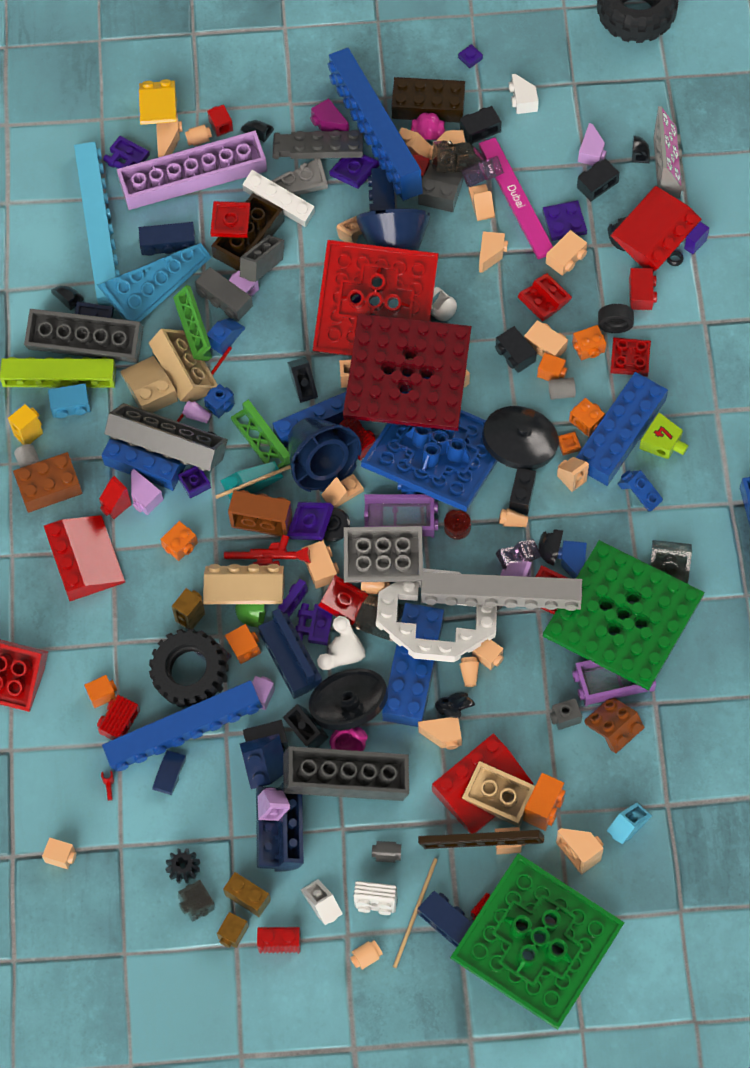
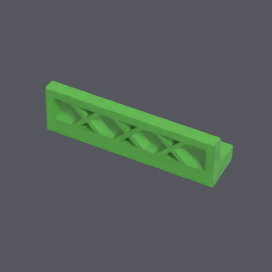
M186 285L173 299L193 359L209 361L212 358L210 352L211 345L191 286Z
M249 399L243 402V410L231 416L232 422L264 464L269 463L272 457L279 458L282 462L277 465L279 469L290 465L287 449ZM246 415L249 419L248 425L240 424L238 419ZM249 431H258L260 433L259 438H251ZM260 443L270 446L269 453L260 451Z

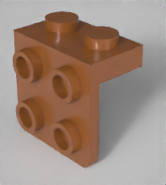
M616 698L606 700L584 721L586 726L605 737L610 750L615 754L645 728L638 712Z

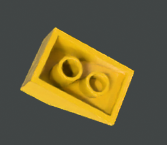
M164 79L160 82L144 81L139 83L140 125L176 122L177 95L175 81Z

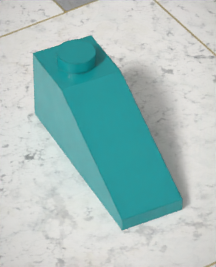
M275 461L237 471L220 481L225 491L276 471L279 468ZM279 473L240 490L254 494L284 477L282 473ZM233 493L228 494L230 500Z

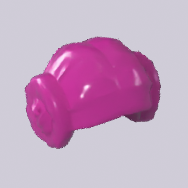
M422 113L417 119L412 120L411 131L419 133L424 139L437 140L445 132V122L440 120L434 113Z
M360 727L348 730H335L330 737L329 743L331 749L364 751L368 735Z

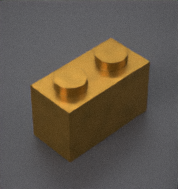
M186 588L172 605L175 621L186 629H194L205 615L202 596L195 590L191 592Z
M234 872L223 888L226 897L258 917L261 916L271 901L268 892Z

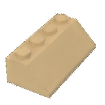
M160 329L149 342L153 354L169 377L180 401H197L206 397L210 389L218 386L205 361L193 359L183 330Z
M211 564L206 566L204 572L203 604H283L285 588L284 566H279L278 564H270L268 566H259L258 564L220 566L218 564Z

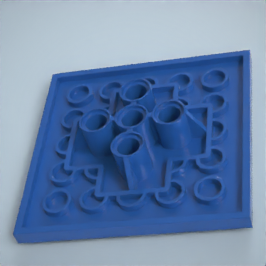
M461 410L458 431L387 423L361 461V467L466 512L496 465L497 460L491 456L483 443L482 432L486 420Z

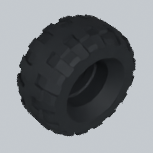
M597 0V13L600 16L602 25L614 37H621L622 41L626 42L636 41V43H643L645 40L652 41L657 39L659 34L663 35L670 29L671 23L674 22L677 15L679 0H642L651 6V8L645 10H635L626 7L623 3L629 0Z

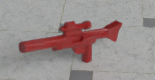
M282 535L280 542L271 543L269 549L224 552V559H257V562H253V564H258L259 566H268L270 564H278L280 566V562H273V559H298L311 563L310 549L308 547L299 551H287L286 547L289 536Z

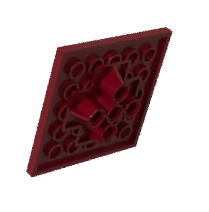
M358 314L343 418L458 431L472 326Z

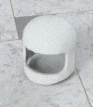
M435 287L433 297L439 292L440 294L432 305L431 315L439 321H447L455 314L457 303L453 297L447 295L439 287Z

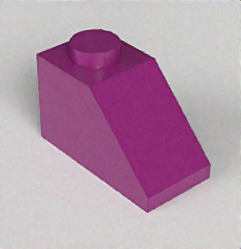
M329 98L311 108L310 119L313 125L318 126L321 131H349L348 121Z

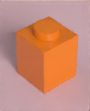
M544 353L538 367L537 377L547 381L551 379H564L568 370L565 367L566 360Z
M107 675L84 685L94 708L116 698L114 693L117 691L116 685L113 680H108Z

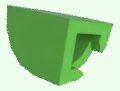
M236 604L235 613L243 624L258 627L264 624L266 606L265 604Z

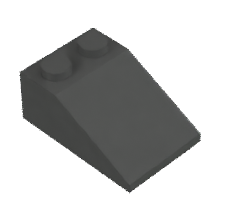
M432 160L422 179L423 194L418 195V205L454 212L467 166L442 160Z

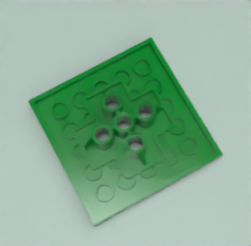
M599 540L576 579H582L581 609L574 611L557 609L544 630L543 637L649 691L705 592ZM641 625V626H644V627H643L642 629H640V628H637L636 626ZM615 632V633H617V634L613 636V635H611V634H609V633Z
M518 853L450 959L558 1030L625 922ZM545 917H552L555 920V924L548 925ZM516 923H524L526 930H518ZM541 934L544 942H536L534 935ZM552 946H559L562 954H555L552 951ZM523 952H530L533 955V959L526 960L523 957Z

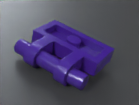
M119 136L110 147V152L113 155L109 156L106 154L103 157V161L108 163V166L119 169L146 161L150 153L141 146ZM122 158L126 160L125 164H123L118 160Z
M302 603L297 615L299 618L298 625L295 626L301 640H303L304 635H309L308 643L328 646L333 614L319 607V604H315L314 611L308 610L309 604ZM306 619H312L310 627L305 626Z

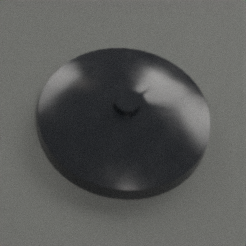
M508 406L494 411L487 418L482 432L483 443L491 456L500 463L515 469L518 467L533 470L545 466L555 456L559 443L555 427L544 415L533 409L521 406Z
M362 668L344 670L329 676L314 689L309 699V711L313 720L325 729L348 730L369 722L382 711L388 699V689L382 676L372 670Z

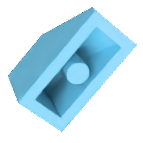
M635 803L619 813L607 829V832L611 834L615 841L624 844L644 826L652 815L641 805Z

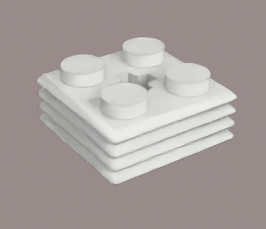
M357 881L355 882L354 890L355 907L359 912L369 913L370 910L379 911L378 913L381 915H391V913L396 912L397 887L395 885Z

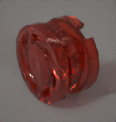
M454 509L449 511L444 519L446 535L454 540L467 537L471 531L469 514L462 510L455 511Z

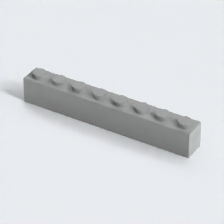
M422 572L421 603L429 605L439 603L449 606L463 604L471 607L485 605L487 607L506 606L507 608L526 607L528 609L546 608L548 610L558 608L569 611L581 609L582 579Z

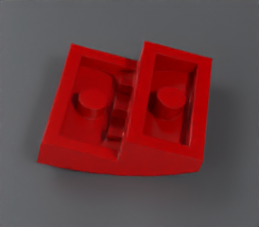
M546 273L534 280L532 286L519 292L518 298L543 322L565 306L572 299V296Z

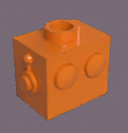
M598 325L573 333V347L577 351L580 360L595 358L605 352L606 341Z
M584 398L570 412L569 421L590 437L605 416V413L597 404Z
M180 521L160 539L165 551L178 561L185 555H189L198 543L196 534Z
M246 624L225 635L240 664L261 653L257 645L260 641L256 633H251Z

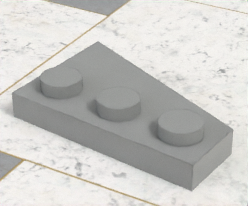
M315 158L308 164L305 162L293 172L289 171L272 180V182L294 195L328 189L320 158Z

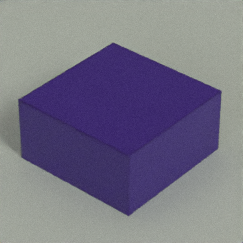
M700 221L686 236L684 249L694 255L707 241L709 227Z
M197 466L178 475L179 481L190 499L211 488L205 473L198 469Z

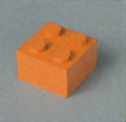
M541 773L525 806L523 821L546 831L548 825L552 826L557 816V808H561L565 799L564 782Z

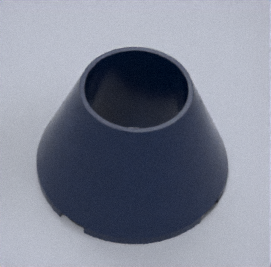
M386 209V212L377 214L376 211L362 213L356 217V221L367 245L419 251L430 220V213L426 215L425 210Z
M310 417L299 421L291 429L287 439L292 477L300 488L311 492V490L324 492L336 477L342 481L350 476L357 467L355 463L358 455L361 456V442L352 429L318 418Z

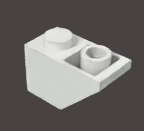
M512 74V82H509V92H513L511 103L512 107L516 108V114L538 112L536 86L520 76Z

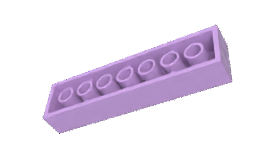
M255 130L117 169V174L128 210L248 177L251 170L263 173L267 171V165Z

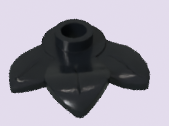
M464 692L455 693L449 697H442L435 703V708L439 714L452 718H460L461 710L475 706L474 701L468 697V693Z

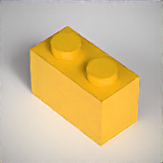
M26 404L8 417L13 435L23 445L31 444L43 434L42 423L38 419V412L33 407L30 409Z

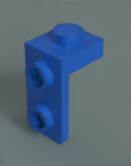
M641 470L625 472L621 476L622 479L617 483L621 489H631L647 511H652L663 501V498Z

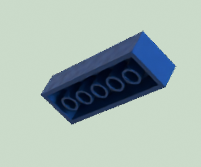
M637 372L633 374L576 456V458L589 464L588 476L606 486L609 485L665 403L668 389Z
M405 603L401 622L416 624V638L440 641L444 622V609ZM396 644L387 687L388 699L382 711L383 721L418 727V722L424 721L435 660L414 659L408 654V650L404 646L400 647Z

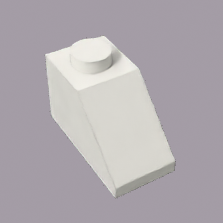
M319 879L301 889L308 903L325 925L334 922L343 914L333 894Z

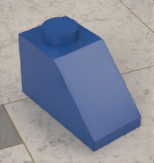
M232 318L218 321L207 333L211 348L223 355L228 347L245 330V327Z
M563 541V546L558 551V559H561L562 568L573 579H576L585 564L587 543Z

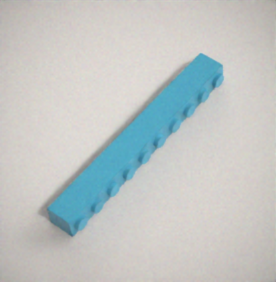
M96 142L74 145L96 297L98 305L110 306L112 305L97 284L119 276L120 272L115 268V265H118L117 254H113V250H116L115 240L111 239L110 236L114 232L112 223H108V219H111L110 208H106V204H109L108 194L104 193L103 190L107 189L105 178L101 177V174H104L103 163H99V159H102L101 149L96 147Z

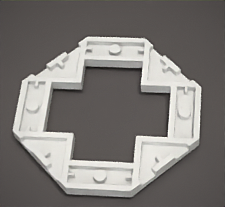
M423 568V572L461 574L456 571ZM422 581L395 582L378 593L376 626L381 631L384 629L390 634L389 637L400 647L404 646L408 650V654L414 659L455 662L464 653L472 652L480 647L482 642L487 639L490 641L496 636L497 606L476 605L473 606L476 607V630L456 628L455 642L416 638V624L396 622L398 599L417 601L418 589L422 587Z

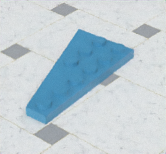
M197 243L97 284V286L124 320L140 322L211 258V255L201 243Z

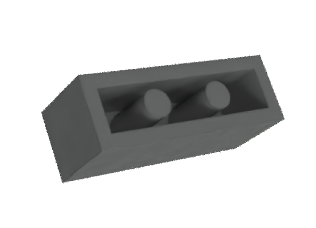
M267 235L241 256L240 277L256 282L281 262L284 255V240Z
M211 267L195 281L197 294L202 298L210 300L214 307L224 310L225 314L230 318H235L239 321L253 306L252 297Z

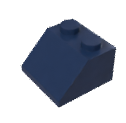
M279 734L239 743L251 789L270 785L283 775L284 752Z

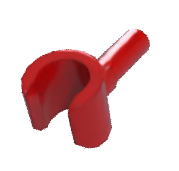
M110 771L111 776L109 778H105L104 772L101 773L102 781L106 785L108 801L113 800L111 787L114 782V775L112 771Z

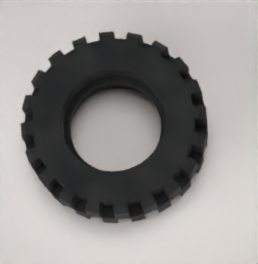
M188 628L187 631L180 629L177 630L175 635L172 633L166 635L168 639L164 642L161 639L157 643L159 648L157 650L153 649L152 655L154 658L149 661V666L151 667L149 674L150 678L153 679L154 687L167 701L184 708L185 706L190 707L211 698L217 692H222L224 689L222 684L223 682L226 683L228 679L226 672L229 671V665L226 663L227 657L223 649L211 636H208L203 631L197 632L195 629ZM191 651L201 653L206 659V670L202 678L188 686L177 684L172 677V667L176 659L182 654Z

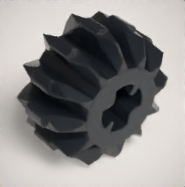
M178 848L177 855L170 853L171 859L166 860L168 867L165 870L166 873H170L169 877L171 880L176 878L177 883L180 884L182 879H184L185 883L188 884V878L195 879V873L200 872L198 867L200 860L195 859L197 856L195 852L189 854V849L186 848L184 853H182L181 849ZM185 863L186 868L181 869L180 864Z

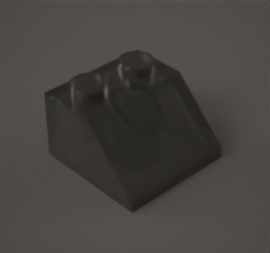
M652 540L650 565L688 584L692 545Z
M369 594L362 603L355 619L356 629L393 642L389 637L390 634L384 629L381 631L376 626L378 596ZM398 603L396 622H401L405 605Z

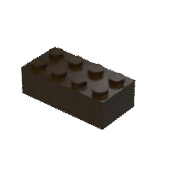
M394 77L391 106L392 119L414 120L422 113H434L444 122L460 123V118L464 114L465 81Z
M254 193L246 200L251 205L248 238L218 237L211 245L213 257L237 271H240V257L267 235L273 236L284 222L282 208Z

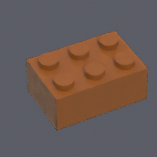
M68 452L13 471L28 513L83 494Z
M233 490L228 509L231 528L282 537V535L287 536L293 518L291 501L283 497L273 498L266 494L256 495L245 490Z

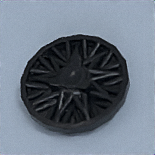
M333 508L323 540L335 542L344 538V527H350V520L343 510Z

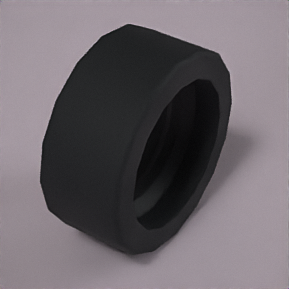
M609 304L598 311V326L604 332L623 333L630 330L634 325V311L627 305Z

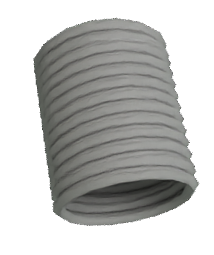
M574 378L549 380L550 399L575 398Z
M31 444L22 445L14 452L20 468L40 462L35 448Z

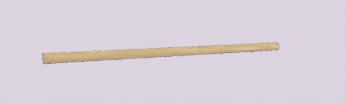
M288 465L286 467L273 471L269 474H266L247 483L234 487L230 490L215 495L216 499H218L220 497L233 493V490H240L254 483L267 479L271 476L284 472L288 469H291V466Z
M436 858L433 859L395 959L394 968H397L417 916V908L422 903L438 860Z

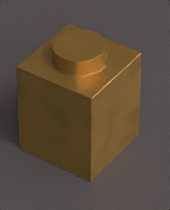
M229 912L217 932L219 942L228 948L231 946L237 948L249 927L248 922Z

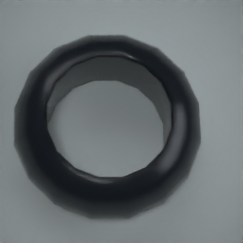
M674 250L667 258V262L671 266H679L683 262V254ZM675 255L678 256L680 260L673 261L670 259V257Z

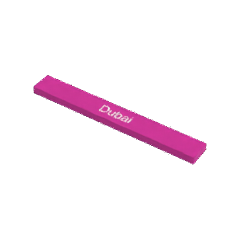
M495 137L479 143V148L538 260L546 257V253L553 246Z

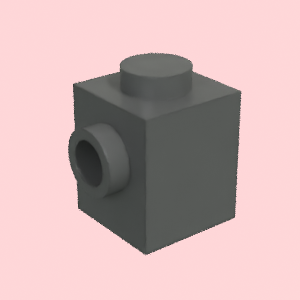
M576 698L552 706L550 718L552 724L557 725L558 730L581 723L582 714Z

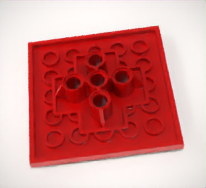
M327 240L312 351L352 356L358 314L430 321L439 253ZM376 278L382 279V285L379 287L373 286V281ZM357 294L360 295L361 301L353 303L352 297ZM373 297L380 298V302L376 306L370 304V300ZM392 299H396L399 302L395 308L389 307V302Z

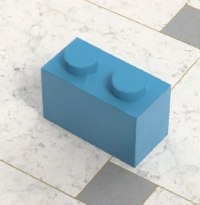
M86 383L48 389L53 418H65L69 415H83L91 412Z

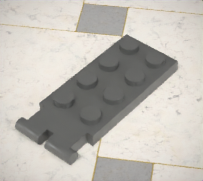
M357 130L291 132V134L274 133L273 158H363V133Z

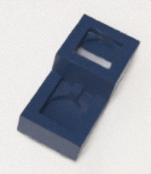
M169 750L166 751L152 790L172 795L179 781V774L186 761V755Z

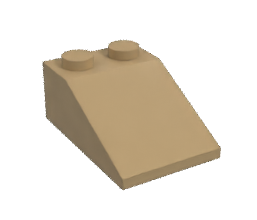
M154 356L120 371L139 409L153 413L178 401L175 388Z
M479 761L462 799L508 823L520 827L524 818L525 806L535 786Z

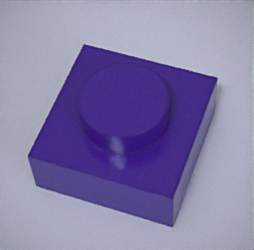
M471 44L458 53V58L468 68H471L483 59V54Z

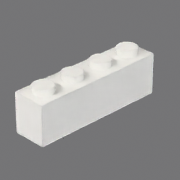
M251 170L243 183L244 192L249 195L254 193L282 208L285 216L304 227L307 226L315 213V206L254 170Z

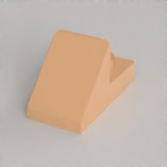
M482 184L469 187L468 192L477 221L495 218L491 191H488L487 185Z
M357 216L337 225L339 239L344 242H357L359 235L362 234L356 221Z
M352 474L342 481L336 477L321 496L326 503H331L334 508H337L364 492V488L355 475Z

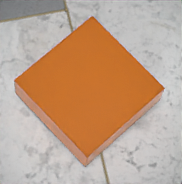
M575 431L558 436V444L562 455L581 451Z

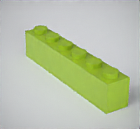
M9 357L1 359L0 381L3 387H66L86 383L87 388H115V361L107 357L101 359H91L89 357L82 359L70 357L63 359H54L52 357H46L45 359H36L34 357Z

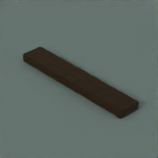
M540 830L419 836L418 843L424 849L544 843V835Z

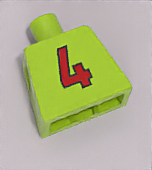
M658 413L641 439L639 449L669 459L673 451L684 455L689 445L680 441L683 430L661 413Z

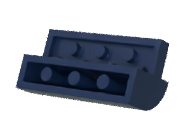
M280 609L272 611L273 620L258 626L259 635L293 699H296L316 688L321 683L322 677L288 614H282Z
M283 783L276 788L277 791H283ZM258 786L256 788L257 868L274 869L275 872L298 869L304 863L302 794L284 793L290 804V809L279 821L258 820V795L266 788H275Z

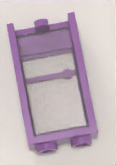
M364 494V527L422 526V536H431V538H434V531H438V519H434V513H438V501H434V498L425 494Z
M591 660L576 663L575 670L572 671L574 682L579 684L580 689L577 690L579 699L584 701L585 707L604 702L608 699H617L648 692V690L595 664ZM654 681L650 688V692L655 691L656 681Z

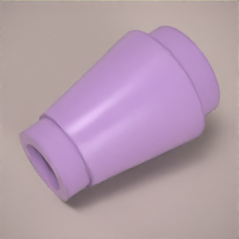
M188 401L182 412L186 418L206 424L212 413H209V411L195 401Z

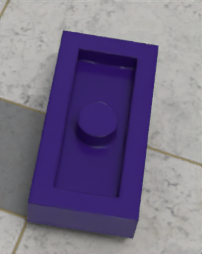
M299 579L296 584L291 586L289 594L283 599V604L278 605V609L281 610L282 614L287 613L289 617L292 615L308 592L306 582Z

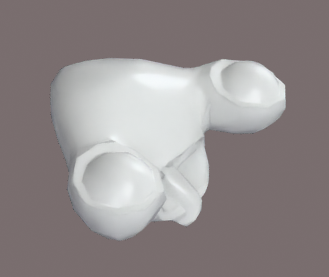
M344 616L336 617L333 620L332 626L335 631L340 633V636L335 637L328 645L329 654L319 655L317 664L322 670H331L338 666L353 664L366 657L365 649L353 632L350 621Z

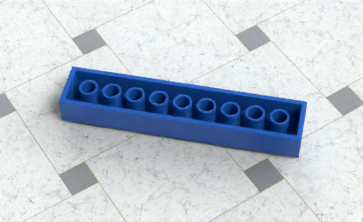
M345 48L329 54L330 62L328 63V68L331 72V75H329L332 85H336L339 97H343L345 108L350 109L352 120L357 121L359 132L364 133L366 144L371 145L373 156L375 158L378 157L380 168L382 170L385 169L386 177L389 183H393L396 195H400L404 201L423 194L419 165L350 49Z

